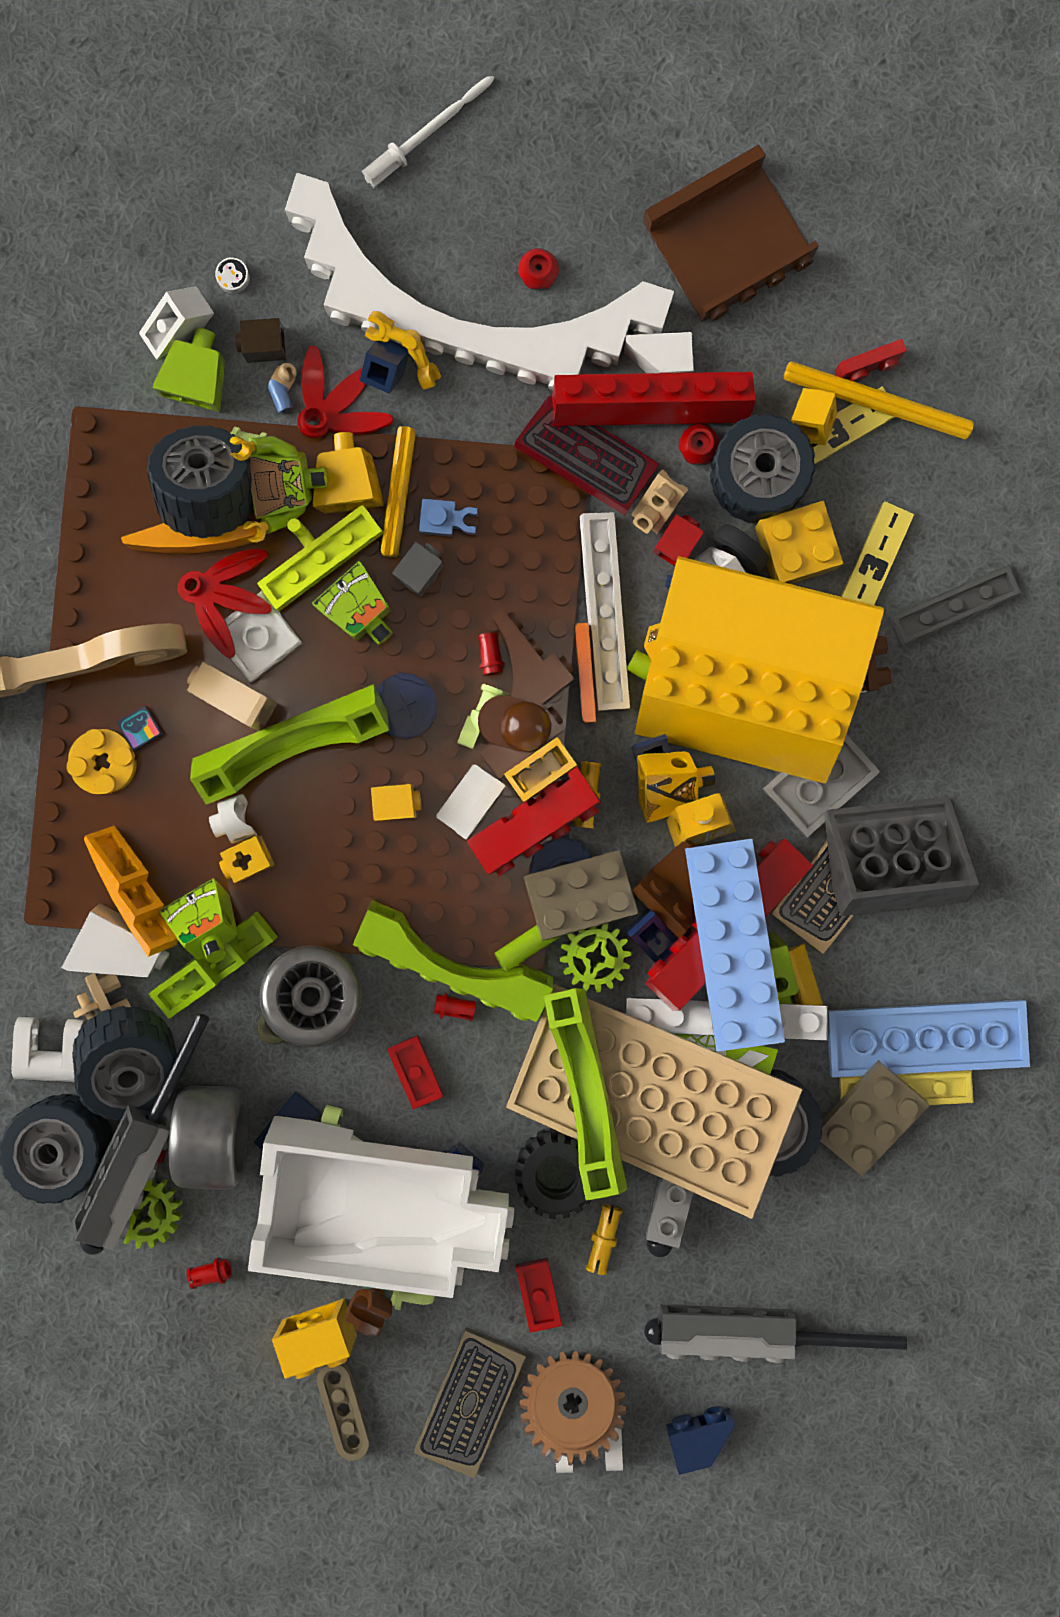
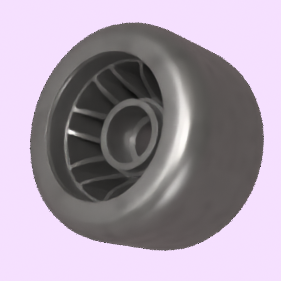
M301 946L285 952L270 965L260 987V1007L268 1026L281 1039L302 1047L322 1046L340 1038L353 1025L361 1006V985L354 968L342 955L322 946ZM309 987L317 989L320 993L319 1003L312 1007L304 1005L301 1001L302 991Z
M188 1086L179 1092L174 1104L169 1132V1168L172 1181L177 1186L186 1189L226 1190L234 1188L240 1182L245 1164L248 1140V1107L246 1096L242 1090L227 1086Z

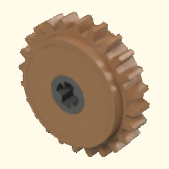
M577 1351L573 1352L572 1359H567L565 1353L560 1352V1361L555 1362L549 1356L548 1367L545 1368L543 1365L538 1364L537 1371L539 1375H528V1381L532 1386H523L522 1393L528 1399L520 1400V1408L528 1410V1412L520 1415L521 1422H530L524 1429L526 1436L535 1434L532 1445L535 1448L542 1443V1455L544 1457L552 1451L555 1453L556 1463H559L561 1457L565 1456L570 1466L573 1464L574 1457H579L582 1465L586 1464V1455L591 1454L595 1460H598V1449L602 1448L604 1451L609 1452L610 1445L608 1440L618 1441L619 1434L614 1429H623L624 1421L618 1418V1416L626 1414V1407L618 1405V1403L625 1400V1393H616V1390L621 1386V1382L619 1379L610 1380L613 1370L609 1368L603 1371V1361L601 1359L594 1365L591 1363V1354L589 1353L586 1354L584 1360L578 1358ZM574 1401L576 1406L578 1402L579 1412L572 1414L571 1409L569 1412H566L567 1403Z

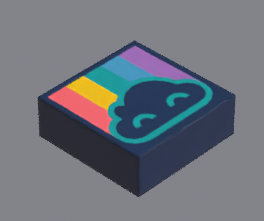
M143 706L117 721L133 751L139 750L164 735L148 706Z

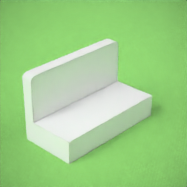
M472 765L437 813V818L468 840L506 786L479 766Z

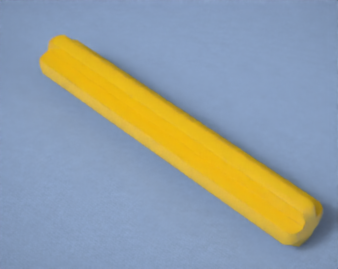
M400 426L397 429L381 544V553L387 557H398L416 435L413 428Z

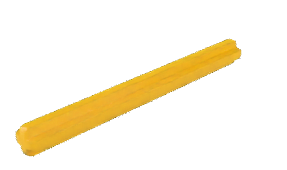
M793 361L787 364L784 372L785 381L814 390L822 389L836 393L837 398L961 439H967L973 430L974 422L972 420Z

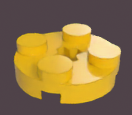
M91 729L81 735L72 745L67 762L68 773L72 775L74 782L80 788L92 794H111L124 789L133 779L137 768L135 754L127 739L122 734L108 729ZM106 753L108 755L107 762L110 763L108 769L102 767L98 770L95 758Z

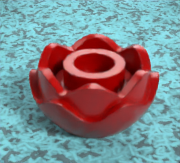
M535 248L526 252L521 258L518 274L528 288L547 289L553 285L559 274V264L551 252L542 248ZM541 266L542 269L536 270V267Z
M695 424L683 432L679 439L678 447L686 462L706 465L713 461L720 441L717 433L711 427L704 424ZM700 441L703 445L699 447L697 446V442Z

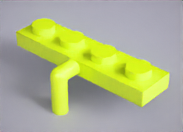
M363 504L317 539H314L309 530L298 519H291L287 524L288 529L297 536L305 548L257 584L274 608L280 611L380 537L383 531Z

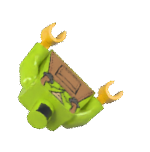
M238 436L230 439L232 444H242L241 451L230 453L231 456L240 461L250 457L251 493L256 519L262 518L261 523L254 521L244 523L243 529H250L253 526L257 528L256 535L248 538V541L260 542L264 539L266 533L269 534L286 527L289 520L297 519L305 512L306 506L312 500L311 489L328 487L326 467L308 469L306 454L298 452L295 446L276 436L250 438L248 442Z

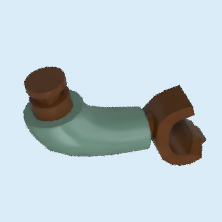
M362 1286V1290H357L349 1303L346 1321L354 1325L359 1333L368 1337L371 1334L379 1337L385 1318L388 1319L392 1315L391 1298L393 1290Z

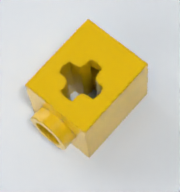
M803 388L791 422L796 423L801 428L802 432L808 436L810 443L826 445L837 416L836 393L822 389Z
M412 784L371 788L374 821L416 818V811L421 810L420 791H414Z
M262 836L252 837L220 853L223 859L219 862L221 870L227 879L232 878L234 883L241 882L275 866ZM241 853L251 856L252 860L248 862L249 868L239 866L238 861L242 859Z

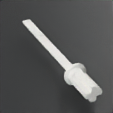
M488 76L478 82L461 100L446 108L399 148L394 143H390L387 151L362 170L365 180L374 188L400 166L406 167L407 160L405 155L458 113L464 104L471 102L484 92L493 82L494 76Z

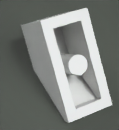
M196 286L167 291L139 334L156 360H159L168 354L175 340L186 342L194 337L196 328H204L214 312Z
M691 332L625 335L624 353L646 373H693Z

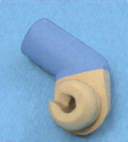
M283 363L278 366L268 384V389L278 414H284L293 410L288 392L295 381L297 371L290 363Z

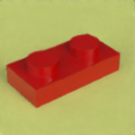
M899 339L841 361L835 369L836 376L853 382H859L869 376V371L879 368L881 372H885L900 364L898 360L907 351L904 341Z
M418 1035L387 1048L413 1110L444 1096Z
M548 1257L516 1264V1272L529 1332L532 1333L562 1326Z

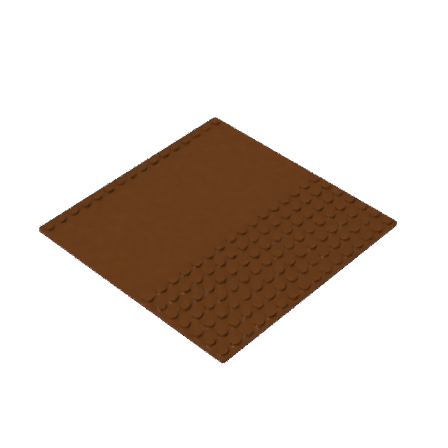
M75 407L72 410L49 651L80 645L95 637L120 629L172 623L183 627L188 652L171 660L143 666H136L133 657L105 669L46 682L24 921L29 925L82 929L90 911L100 903L120 913L84 841L85 835L115 826L149 872L147 882L164 904V907L214 878L230 895L236 926L258 911L278 936L268 946L297 948L315 945L329 948L338 953L365 955L353 943L370 903L374 900L402 912L410 927L419 938L440 955L460 964L502 967L494 953L537 925L523 879L524 876L530 874L529 867L533 856L527 859L523 854L513 860L515 867L500 877L496 872L488 875L470 848L467 840L438 819L437 813L472 765L479 766L506 787L468 840L500 818L510 816L516 807L524 803L508 779L504 777L500 780L479 752L489 744L481 732H479L473 749L457 742L467 717L478 706L483 692L481 689L482 684L502 690L510 694V696L512 694L513 672L510 655L500 631L492 621V615L501 608H503L507 615L513 612L524 626L520 632L527 641L533 638L543 650L544 654L540 656L542 660H545L554 653L558 659L564 656L572 664L582 552L579 516L585 513L587 492L516 449L514 445L415 436L398 557L382 555V534L282 610L278 611L303 642V645L255 682L250 683L231 658L225 657L209 641L199 623L195 605L183 600L178 593L179 580L190 571H200L204 574L216 562L236 552L264 549L268 553L265 561L243 575L221 583L236 586L257 595L262 591L257 583L305 547L286 526L272 533H266V540L232 549L203 553L168 554L131 550L123 544L121 537L164 523L157 512L147 474L148 456L152 453V448L156 443H159L163 437L175 432V430L196 425H208L225 429L231 433L235 426L247 433L260 435L264 432L268 436H276L295 446L298 452L306 454L308 469L316 468L317 456L320 453L335 451L334 434L336 432L328 430L322 437L310 438L303 435L298 427L293 425ZM382 433L354 435V448L360 447L365 449L372 455L384 506L366 509L383 531L397 435ZM313 488L311 489L312 500L306 506L305 512L297 519L309 530L314 539H317L354 510L324 514L313 507ZM422 499L455 502V511L468 507L478 508V517L468 516L464 520L465 525L476 526V535H467L459 529H453V537L420 534ZM253 509L245 522L257 521L261 523L262 518L256 519L255 510ZM415 542L422 546L428 543L442 554L439 559L444 564L442 571L421 598L398 582L392 575V572ZM358 561L364 566L391 610L382 620L393 631V634L379 646L368 633L356 641L320 613L312 604L313 601ZM197 582L190 586L189 591H193L197 587ZM216 603L214 604L224 619L235 612ZM495 632L499 634L501 661L505 662V666L502 667L503 673L484 676L483 670L479 669V665L482 662L477 636ZM202 662L278 703L264 729L374 684L377 689L378 685L384 680L399 673L415 674L424 679L434 690L438 702L437 716L432 726L420 736L402 739L395 738L384 732L360 743H337L313 748L277 763L249 781L238 792L207 805L190 780L192 758L259 731L187 691L190 685L187 683L190 673L196 666L200 667ZM569 686L544 704L546 709L552 706L564 721L560 724V727L563 729L562 733L556 736L563 746L565 742ZM143 706H148L164 735L139 750L133 751L137 761V768L131 782L124 789L111 794H92L80 788L67 770L68 756L74 742L91 729H108L124 736L117 721ZM106 753L95 758L98 770L102 767L108 769L110 763L107 762L108 755ZM412 784L414 791H420L421 810L416 811V818L374 821L372 787ZM539 792L538 794H536V795L533 796L532 798L536 799L537 797L540 796V793H541V792ZM242 793L248 801L245 822L254 829L257 836H262L275 866L241 882L234 883L232 878L227 879L221 870L219 862L223 859L220 853L248 839L233 844L230 842L227 834L215 837L210 826L209 816L219 813L218 801ZM553 837L547 838L541 842V845L553 839ZM241 853L242 859L238 861L239 866L249 868L248 862L252 860L251 856ZM546 947L519 965L525 964L536 970H542L545 965Z

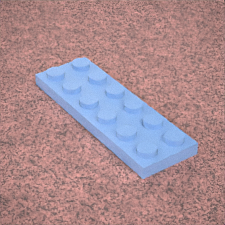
M753 839L686 848L685 853L716 1051L785 1042Z
M1022 999L828 1010L829 1071L832 1078L864 1076L878 1060L895 1074L1030 1067L1026 1001Z

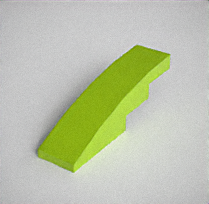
M258 911L236 926L238 934L235 939L224 944L227 955L222 961L209 963L206 956L201 959L193 958L149 993L150 997L168 1019L214 988L222 979L241 967L249 958L278 937Z

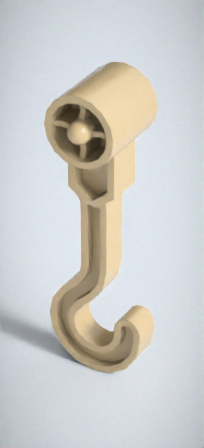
M172 623L135 626L105 633L86 643L23 658L0 657V698L25 693L36 684L105 669L133 657L136 666L150 665L177 658L188 652L183 627Z

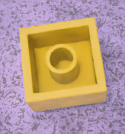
M824 500L762 519L755 526L760 546L769 558L766 565L772 580L793 584L835 571L843 565Z
M345 1298L282 1319L272 1342L285 1379L296 1376L297 1379L307 1377L315 1372V1368L324 1365L333 1368L345 1363L347 1358L350 1357L357 1334L354 1325L346 1321L348 1307Z

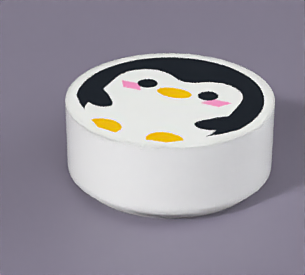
M226 258L216 268V280L224 291L236 294L242 292L248 286L250 281L249 271L241 260Z

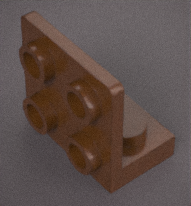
M691 840L682 841L632 890L678 938L687 932L696 920L685 853L686 848L697 847Z

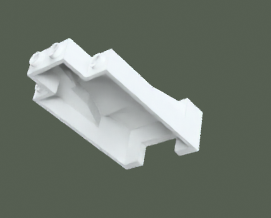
M274 1116L263 1143L260 1175H263L258 1224L251 1241L248 1271L453 1298L455 1285H462L464 1268L499 1272L500 1260H507L509 1239L504 1238L505 1228H512L514 1207H509L508 1193L476 1189L478 1170L472 1169V1156L363 1142L353 1135L354 1130L311 1120Z

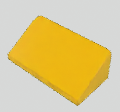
M805 944L788 948L799 992L795 994L797 1005L823 1006Z

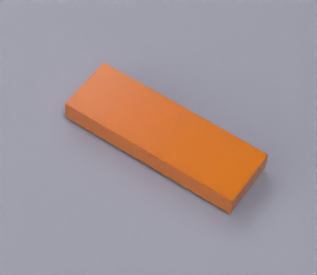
M588 622L577 623L575 625L582 723L595 724L596 712Z

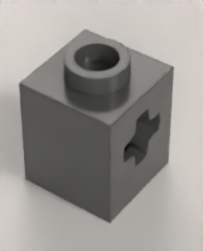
M415 542L392 572V575L398 582L421 598L444 568L443 561L439 559L442 554L428 543L422 546Z

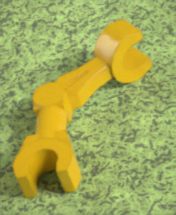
M372 311L368 321L376 323L379 329L369 326L365 336L372 341L388 342L392 339L402 343V346L408 349V353L417 364V376L423 390L434 387L436 385L435 380L440 379L441 375L437 366L434 363H429L420 334L415 330L408 329L406 331L394 326L395 322L380 311Z

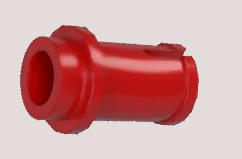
M495 632L477 636L482 662L479 665V669L483 670L484 676L503 673L502 667L505 666V662L501 661L499 634Z
M444 992V995L437 994L433 1014H438L441 1019H443V1016L469 1020L470 1022L473 1021L476 1001L449 997L446 992Z
M218 1257L212 1263L190 1267L187 1269V1282L193 1281V1283L189 1284L191 1289L216 1282L225 1284L226 1280L232 1276L231 1265L228 1259L222 1260Z

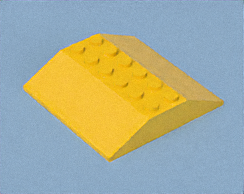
M678 556L651 658L634 734L648 738H655L666 734L668 743L826 784L843 746L864 684L883 617L884 607Z

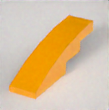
M163 523L123 536L121 539L123 544L131 550L164 554L203 553L232 549L255 543L247 539L256 535L257 528L253 526L250 529H243V525L236 527L237 529L226 532L221 536L199 538L175 532L170 526Z
M111 826L85 835L84 841L113 902L146 955L150 957L176 946L178 939L159 911L164 907V904L147 882L149 872L117 828Z

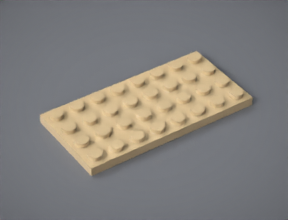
M554 985L551 994L569 989ZM587 997L621 1160L752 1219L756 1213L803 1088ZM545 1006L506 1108L577 1139L575 1114L568 1080L557 1044L550 1030Z

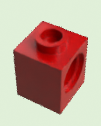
M676 514L653 553L675 567L678 556L689 557L704 531L699 528V522L688 515L680 517Z

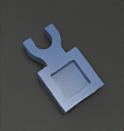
M422 499L419 533L453 537V529H459L467 535H476V526H467L464 524V520L468 516L478 517V508L468 507L455 511V502Z

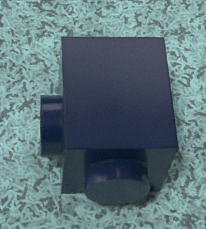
M392 340L388 342L376 341L366 352L359 381L390 394L404 375L409 357L408 349Z

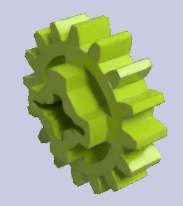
M608 923L602 924L600 928L595 926L581 930L577 935L573 933L567 934L571 940L570 944H561V948L567 951V955L561 956L560 962L568 963L569 965L563 970L564 975L573 973L574 976L571 983L575 985L582 981L585 991L589 989L590 985H594L596 992L599 993L601 992V984L605 983L612 989V979L616 978L622 981L624 978L620 970L630 968V965L623 960L625 957L631 956V951L622 949L628 941L626 938L619 940L616 938L620 931L618 928L613 929L611 932L607 931ZM595 934L594 940L585 946L577 944L582 938ZM607 938L614 943L617 956L608 953L605 947ZM600 942V954L604 956L603 961L597 960L590 971L591 960L586 954L594 952ZM573 956L582 959L585 964L583 974L575 967ZM606 967L612 969L607 975L595 978L598 971Z
M154 1175L151 1180H147L143 1191H150V1193L143 1196L139 1208L133 1210L129 1218L130 1223L124 1244L127 1245L133 1239L136 1240V1249H140L145 1242L152 1249L157 1245L158 1239L165 1243L170 1238L169 1233L174 1234L178 1229V1225L173 1221H179L183 1217V1213L176 1211V1208L183 1202L180 1199H173V1195L177 1191L176 1187L170 1190L165 1188L168 1182L167 1179L162 1180L158 1184L155 1183L156 1177ZM161 1199L165 1204L166 1211L163 1210ZM151 1201L148 1216L140 1222L143 1216V1207ZM149 1227H150L151 1229H153V1230H155L156 1228L158 1229V1230L152 1231V1232H143V1231H142V1229L149 1228Z

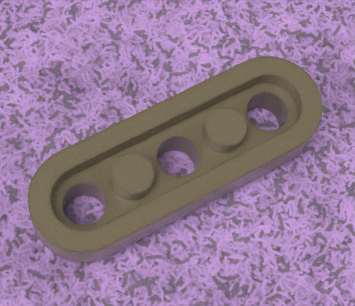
M346 1363L333 1368L324 1365L318 1373L317 1385L337 1452L348 1461L359 1460L368 1451L370 1434L351 1370ZM331 1372H338L341 1379L333 1381L330 1379L329 1374ZM342 1403L348 1404L350 1411L342 1412L338 1406ZM356 1435L360 1441L357 1444H352L348 1441V1437Z

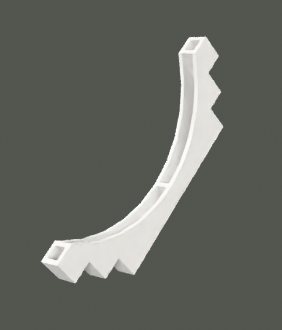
M296 173L285 207L288 220L294 228L302 232H310L313 229L304 256L308 269H311L312 274L323 279H329L330 276H333L324 302V308L327 315L330 316V320L343 326H348L349 322L360 325L361 329L366 332L369 326L379 329L376 323L368 321V317L372 311H380L395 322L394 326L406 331L408 329L417 331L421 336L424 349L429 353L435 355H442L443 352L455 355L454 358L463 364L473 365L475 361L486 365V369L495 374L503 375L507 371L516 374L518 380L527 384H535L536 381L548 384V388L553 391L554 375H580L586 356L591 357V361L599 366L609 367L610 364L617 366L623 349L625 335H627L629 329L634 330L635 335L662 333L674 294L672 290L642 281L607 306L570 321L533 328L491 327L462 321L422 305L393 285L364 256L343 223L328 182Z

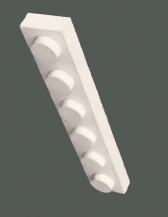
M614 512L583 513L579 517L595 711L625 710L630 708L615 515Z
M627 998L626 1014L676 1034L714 1035L709 1001L689 1000L680 1011H672L661 999ZM779 1004L784 1038L827 1040L828 1006Z

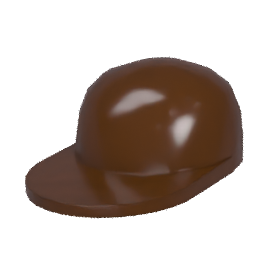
M507 695L495 696L483 704L478 714V727L483 737L488 742L520 752H531L542 747L551 734L552 723L549 714L542 706L534 702Z

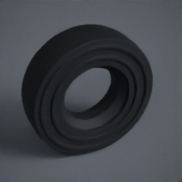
M722 524L712 537L714 544L719 550L736 556L743 569L752 573L761 571L769 559L767 553L755 540L732 525Z

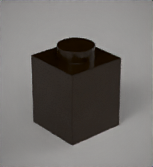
M279 318L240 321V332L235 333L236 348L238 353H242L247 363L286 360L284 327Z

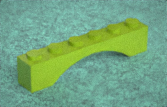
M374 684L192 758L190 780L207 805L238 792L249 781L265 770L296 754L329 744L360 743L389 731L387 709Z
M374 900L370 903L353 943L365 955L371 957L378 955L389 960V963L396 968L402 970L409 968L420 973V976L429 982L436 983L439 981L447 984L454 992L460 995H473L480 998L483 1004L491 1008H504L511 1011L514 1017L523 1021H528L529 1019L534 1022L538 1021L545 1007L543 996L551 994L553 990V976L525 964L517 965L506 972L503 968L485 969L470 967L440 955L419 938L410 927L402 912Z
M574 988L544 995L550 1030L557 1044L571 1093L577 1129L579 1170L585 1199L587 1201L621 1194L628 1190L586 991L585 989Z

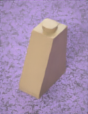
M202 662L200 667L196 666L187 680V683L190 684L187 689L188 692L259 731L264 729L278 704L205 662Z

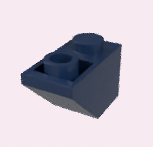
M714 1406L706 1409L703 1415L695 1417L687 1414L675 1417L672 1423L666 1424L678 1474L681 1475L712 1466L735 1427L730 1408L723 1409L721 1406Z

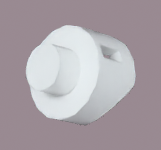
M241 793L218 801L219 813L209 816L210 826L215 837L227 834L230 842L234 844L257 836L254 829L245 822L248 801L244 794Z

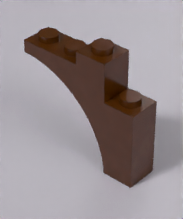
M501 608L492 615V621L500 631L510 655L513 672L511 697L534 702L542 706L549 714L552 723L551 734L543 745L545 746L562 733L563 729L560 727V724L564 721L552 706L546 709L544 704L573 683L574 678L571 674L575 670L564 656L558 659L552 653L545 660H542L540 656L544 654L543 650L533 638L527 641L520 632L524 626L513 612L507 615L503 608ZM489 742L479 753L501 780L505 777L504 773L539 749L531 752H520Z

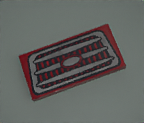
M550 395L529 421L514 444L516 449L626 516L659 466L658 462L598 425L554 426L552 397Z

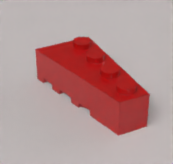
M578 767L568 772L569 777L564 781L561 779L553 782L543 789L539 797L525 801L516 807L510 816L500 818L467 840V843L488 875L496 872L500 877L515 867L513 860L524 854L528 859L543 849L541 842L552 836L556 841L571 831L569 824L580 818L584 823L599 813L597 806L602 804V802Z

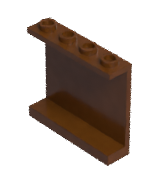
M760 145L753 147L645 210L643 223L701 322L708 318H711L712 321L721 318L729 311L728 307L738 301L740 305L749 302L757 295L756 291L765 285L768 288H772L786 278L784 274L793 269L796 272H800L814 262L813 258L819 245L816 241L807 245L762 168L766 155Z

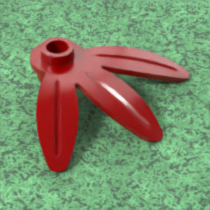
M311 345L308 347L301 374V388L305 408L297 417V427L303 435L310 438H319L324 436L328 430L336 433L350 432L354 435L367 434L391 425L394 418L390 414L382 412L340 414L357 399L366 386V383L359 381L362 368L345 378L323 400L324 369L321 355L316 346ZM314 421L318 423V425H310L308 424V422Z
M264 549L236 552L216 562L204 574L200 571H190L179 580L178 593L180 597L186 602L195 605V611L205 635L214 647L227 658L235 656V645L224 618L214 604L216 603L225 608L248 614H269L272 611V607L265 600L250 591L221 583L241 576L265 561L268 553ZM197 582V587L193 591H189L190 586Z

